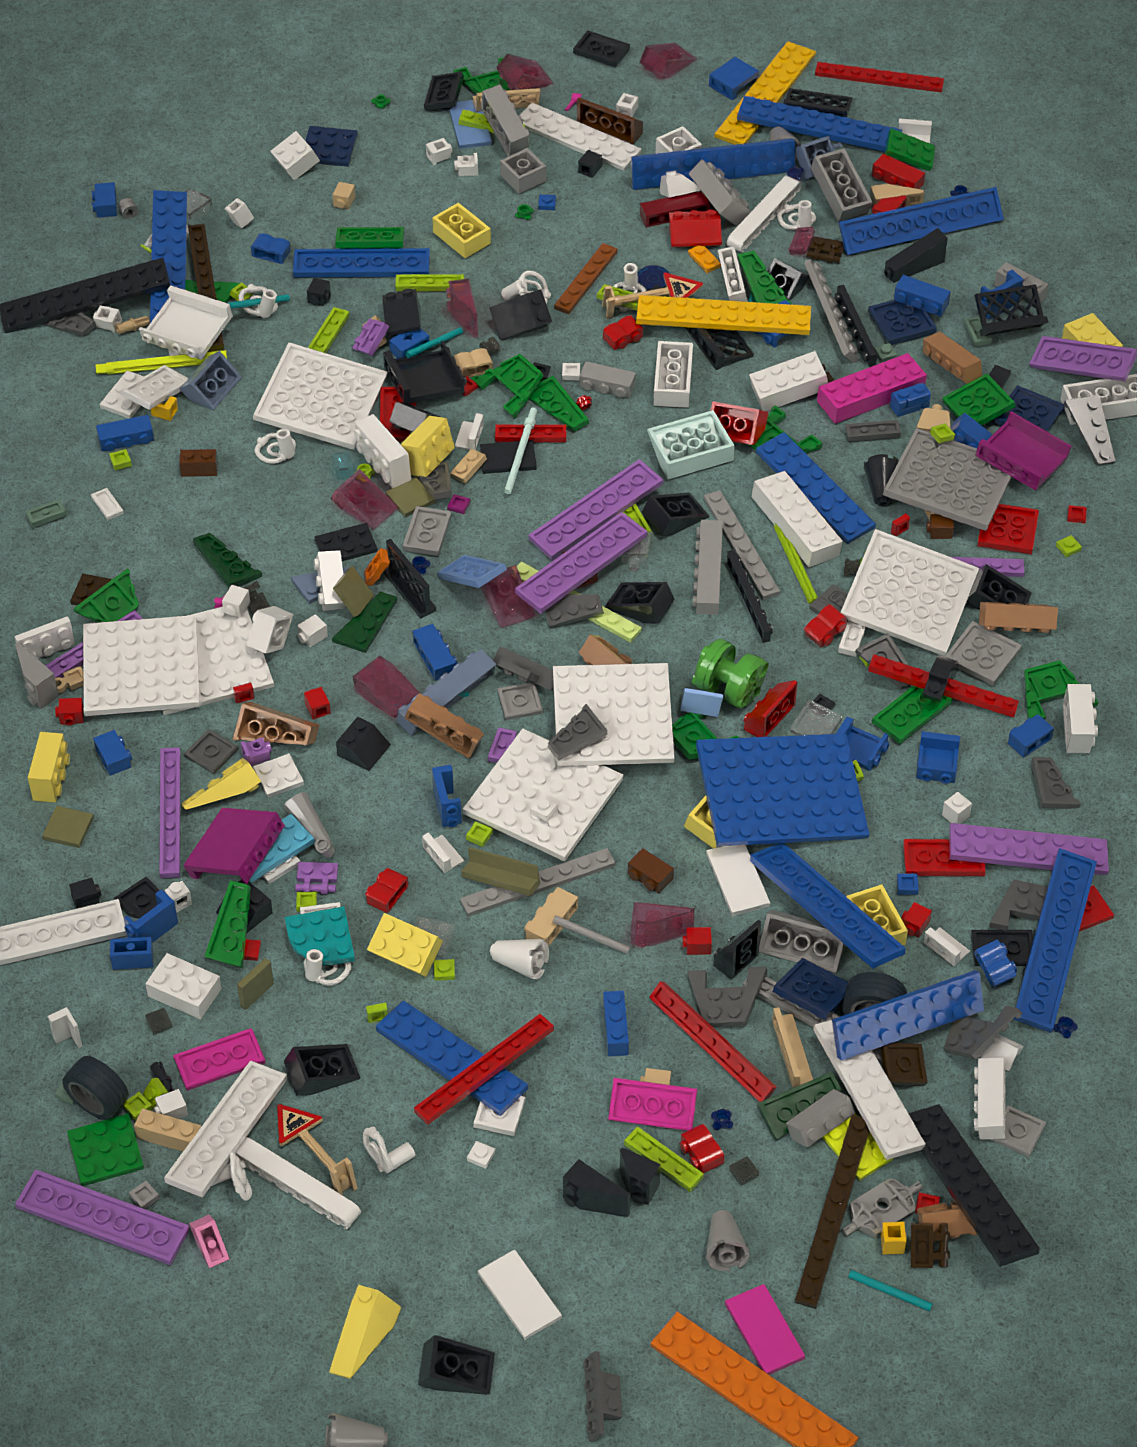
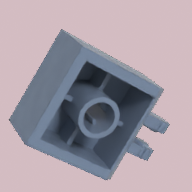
M829 136L795 148L805 180L815 177L811 170L814 158L842 146L841 142L832 145Z

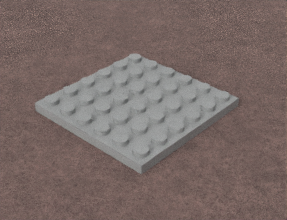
M916 428L884 489L883 495L987 531L1012 477L976 457L977 448L953 440L938 443L929 432Z

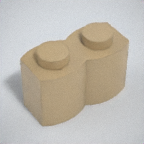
M476 349L470 353L462 352L454 355L457 366L461 368L462 375L469 378L475 375H482L489 368L493 369V362L487 349Z

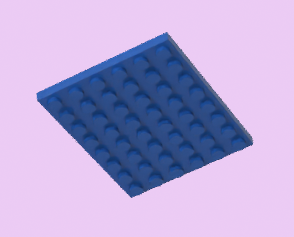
M846 733L697 740L696 748L717 846L851 840L869 837L870 834Z

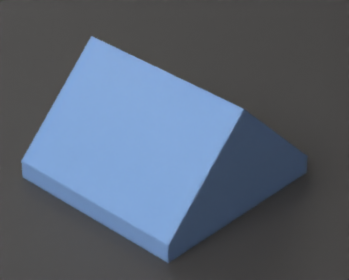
M683 688L680 711L718 717L723 694Z

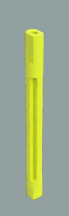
M226 350L220 351L227 359ZM218 351L207 352L202 360L184 354L107 362L106 364H97L96 373H107L108 375L125 373L127 370L130 372L156 370L164 365L169 368L201 365L208 356Z

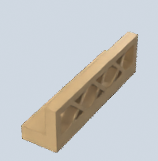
M539 88L507 91L510 103L514 104L515 108H527L531 103L539 105ZM477 93L476 96H473V104L476 111H482V93Z
M779 1007L773 1008L772 1022L790 1081L794 1088L813 1080L793 1014L782 1015Z

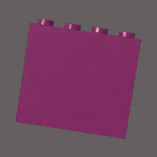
M1010 412L1008 420L987 441L982 439L979 442L975 456L1030 488L1037 490L1067 460L1072 446L1019 415Z
M221 808L183 866L191 878L199 879L203 872L238 875L243 883L247 884L285 825L277 812Z

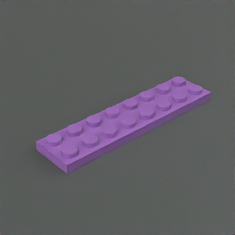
M639 459L529 534V540L551 560H554L620 512H624L663 485V479Z
M620 512L516 587L515 594L541 614L646 538L648 531L626 514Z
M950 823L949 826L951 860L1052 870L1057 851L1061 848L1097 861L1094 875H1107L1109 872L1107 839Z
M36 1169L15 1203L16 1209L168 1265L172 1264L190 1231V1227L187 1224Z

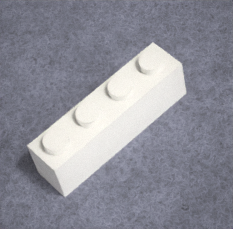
M732 246L718 250L729 300L748 302L735 247Z
M1004 1057L978 1058V1067L974 1068L975 1080H978V1084H974L975 1097H978V1101H974L975 1114H978V1118H974V1130L979 1132L980 1139H1005Z

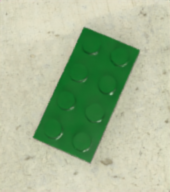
M337 227L335 245L336 248L340 249L403 247L404 227Z
M912 686L872 718V723L897 743L901 744L952 703V698L943 695L940 703L922 697L924 689Z

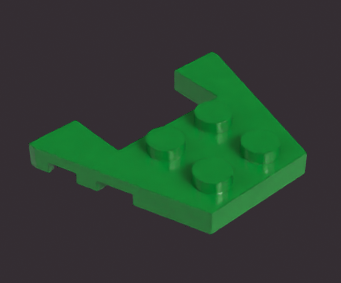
M511 55L498 58V65L501 70L473 77L467 67L453 70V73L463 72L464 78L462 83L475 94L482 93V91L497 85H501L502 89L506 91L514 90Z
M521 354L500 363L501 366L497 368H489L485 370L484 374L480 376L475 375L471 378L478 384L481 390L497 379L515 396L503 408L514 419L543 377L542 372Z
M774 405L768 414L764 432L754 445H748L756 451V448L783 433L784 431L776 426V424L786 419V413ZM812 434L800 442H796L791 438L805 453L822 448V442Z
M1060 660L1025 669L1024 683L1027 718H1033L1039 714L1045 720L1046 715L1040 703L1064 697L1068 684H1079L1075 680L1076 677ZM1095 698V702L1092 703V704H1093V707H1094V706H1097L1098 703H1099L1096 698Z
M688 712L672 725L673 742L688 759L698 758L697 740L718 739L700 720L708 715Z

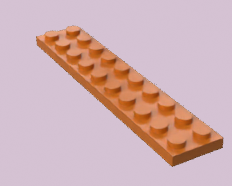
M679 1312L675 1313L650 1344L652 1348L793 1447H853L858 1441V1436Z

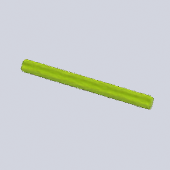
M774 523L773 527L808 603L811 604L818 596L795 547L785 537L781 528Z

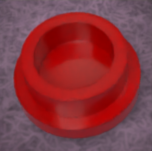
M583 395L577 399L576 404L581 410L587 409L592 406V398Z

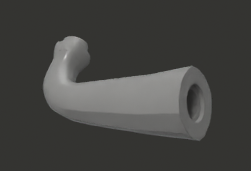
M301 792L290 798L284 804V810L288 815L292 814L313 836L316 850L326 858H331L335 854L334 846L308 794Z

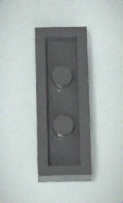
M898 420L845 424L848 442L901 437Z

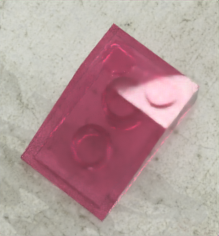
M676 43L646 45L639 63L644 65L646 70L655 73L657 78L664 79L672 77L695 62L697 58Z
M507 53L496 67L500 77L506 80L511 90L537 89L553 84L539 63L534 60Z
M469 278L448 281L449 288H446V296L449 301H446L447 310L451 311L452 317L471 336L478 338L477 311Z
M360 469L335 490L330 498L341 510L358 521L367 523L368 527L373 530L398 508Z
M516 565L508 567L507 570L481 586L500 628L536 616L532 606L515 594V588L523 583Z
M378 656L352 676L355 691L394 719L398 716V710L405 704L409 705L412 699L420 693L391 662L382 656Z
M634 902L631 921V944H635L638 947L653 946L686 936V929L694 927L695 908Z

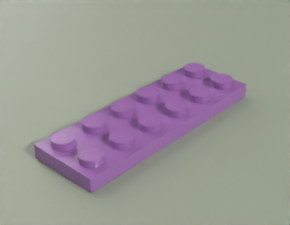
M1042 336L1029 365L1035 369L1126 382L1137 358V349Z

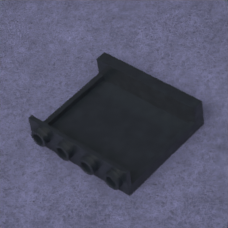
M441 341V350L418 354L411 358L402 357L394 359L390 351L383 352L384 368L388 372L403 403L410 404L465 393L466 377L462 375L460 366H457L455 357L451 355L450 348L445 345L444 341Z

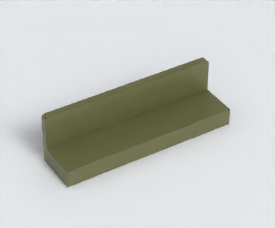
M471 847L468 849L470 861L461 870L462 877L531 896L539 887L540 877L537 865Z

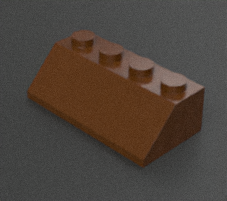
M578 97L577 122L633 145L643 134L642 121Z

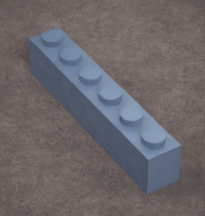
M482 649L476 653L472 652L468 655L466 661L456 664L452 669L453 671L449 674H443L436 684H430L422 695L428 696L439 706L449 708L462 697L458 696L463 691L466 693L494 673L496 663ZM418 694L409 705L405 704L398 710L396 719L411 736L421 728L404 717Z

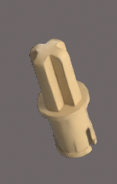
M148 316L137 319L130 318L126 322L115 324L118 334L132 330L134 332L140 327L149 325L150 320Z

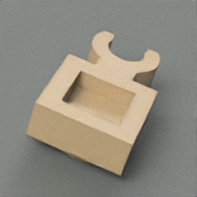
M80 666L64 672L63 678H55L56 685H60L57 686L58 693L64 692L68 687L72 691L84 686V672Z

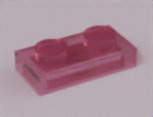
M813 227L797 228L788 249L790 255L806 254L815 233Z

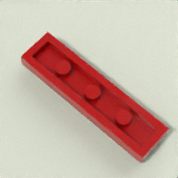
M495 424V442L520 441L525 428L524 425ZM534 425L528 440H533V442H566V425Z

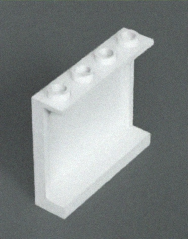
M170 286L167 290L169 299L147 329L139 328L142 340L146 343H152L161 348H167L202 360L232 318L230 304Z

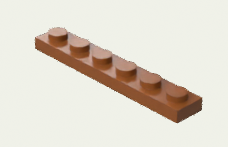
M602 243L554 304V309L570 314L617 254L618 248Z

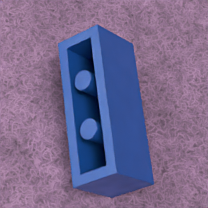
M903 275L895 287L894 300L942 316L949 305L951 291Z
M149 415L96 425L102 452L154 441Z
M434 624L413 630V643L434 680L438 681L443 674H449L453 671L452 669L458 663L455 656H451L448 644L443 642L440 630H436Z
M624 990L603 992L608 1057L629 1055Z

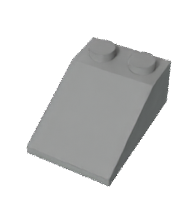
M16 643L20 669L28 693L27 698L33 706L37 705L42 709L59 697L54 673L20 643Z

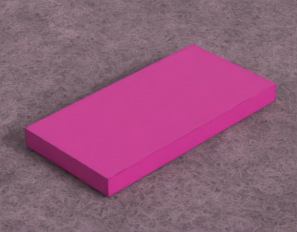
M252 1028L173 1055L187 1091L240 1073L250 1061L261 1065L266 1063Z
M614 1078L608 1120L689 1131L693 1129L698 1089Z
M765 1284L725 1300L727 1309L762 1371L770 1375L805 1359V1354Z

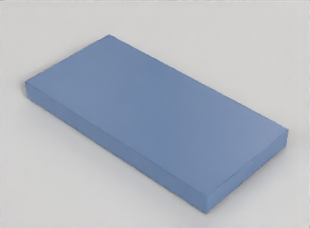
M473 100L457 102L456 106L449 108L459 149L492 145L489 130L458 124L463 109L484 114L483 111L475 110Z
M463 555L438 571L437 575L443 580L480 588L507 570L503 563Z

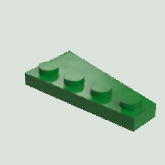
M755 251L738 254L737 259L754 302L778 304L787 300L784 291L774 282L775 279L772 275H769L766 266Z
M554 376L538 383L529 397L532 402L574 432L589 424L586 415Z
M230 880L204 956L205 958L243 968L251 890L249 885Z

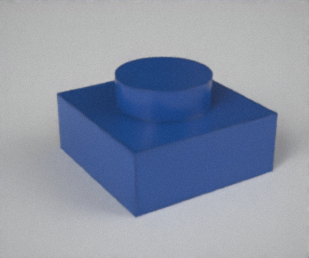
M540 194L538 210H555L556 195Z
M897 874L898 895H918L917 874Z

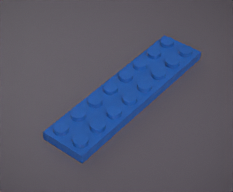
M295 249L293 277H396V275L429 274L430 249Z
M785 432L756 448V453L776 474L785 471L844 542L849 544L875 529L876 523Z
M974 970L832 1019L837 1058L844 1060L984 1011L980 973Z
M404 1000L376 1025L377 1032L449 1081L484 1055ZM504 1068L469 1095L481 1101L485 1106L501 1116L528 1090V1084Z

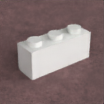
M340 551L318 552L313 563L314 570L318 571L316 586L320 587V593L318 594L319 604H322L323 611L345 609V604L333 590V586L343 575Z

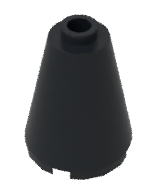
M887 454L871 456L867 462H864V471L874 502L881 507L888 506L893 501L890 497L884 496L883 492L899 462L894 456L893 459L888 458Z

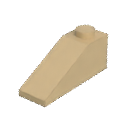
M891 184L875 185L870 188V198L873 206L882 198L902 195L907 196L906 206L921 204L924 199V190Z

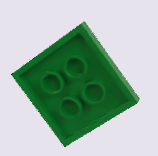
M987 373L942 397L943 403L957 418L966 413L981 426L1016 407L1015 402Z
M129 1113L67 1130L81 1186H87L144 1169Z

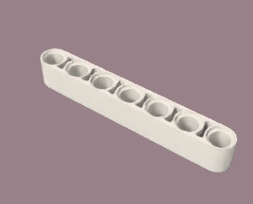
M785 176L729 235L727 246H734L735 250L743 252L742 250L746 249L753 239H756L761 233L760 231L770 224L769 221L777 216V213L783 209L784 205L796 196L795 193L800 191L802 183L789 176Z
M246 1137L236 1150V1156L239 1157L240 1161L243 1160L245 1162L246 1168L253 1172L257 1171L259 1176L270 1183L273 1181L276 1183L275 1186L286 1193H292L294 1198L304 1204L308 1203L310 1208L321 1215L324 1213L327 1215L326 1218L337 1225H343L344 1229H349L361 1214L360 1208L355 1203L254 1140Z

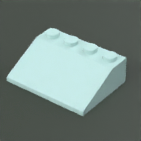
M713 410L647 429L660 467L667 479L734 461V444Z

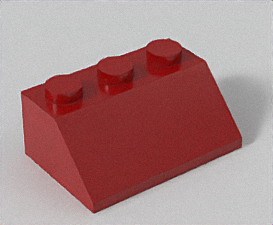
M715 210L675 211L669 213L671 247L722 245L720 213Z
M712 401L711 411L715 412L731 441L754 445L766 428L767 411Z
M795 680L778 683L773 689H769L765 698L762 701L759 700L753 711L745 715L743 720L744 730L755 737H767L796 705L798 682Z

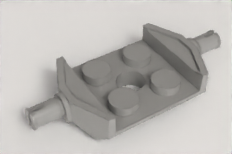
M887 1179L850 1202L849 1209L852 1223L842 1228V1233L847 1237L854 1231L859 1230L875 1239L878 1238L879 1233H881L882 1222H898L909 1214L912 1216L915 1214L916 1209L912 1196L923 1189L922 1185L917 1181L908 1187L907 1185H902L896 1179ZM886 1202L888 1207L882 1209L878 1207L877 1203Z

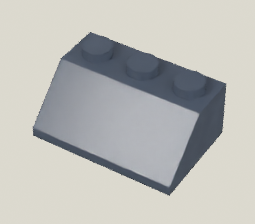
M218 351L208 356L179 389L190 401L214 410L242 376L225 356Z

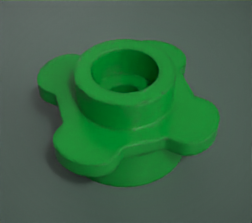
M379 94L371 100V103L375 104V107L379 109L387 107L391 102L384 94Z
M527 204L518 206V212L515 214V217L526 220L531 219L533 209Z

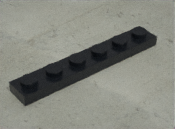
M839 285L837 286V293H835V300L840 304V311L846 317L847 326L851 327L852 337L857 340V348L862 351L863 361L867 362L869 367L875 366L877 353L845 286Z
M735 550L727 551V564L763 643L770 642L771 634H773L772 626L770 623H767L766 612L760 607V599L754 594V586L748 581L746 569L743 570L741 557H737Z

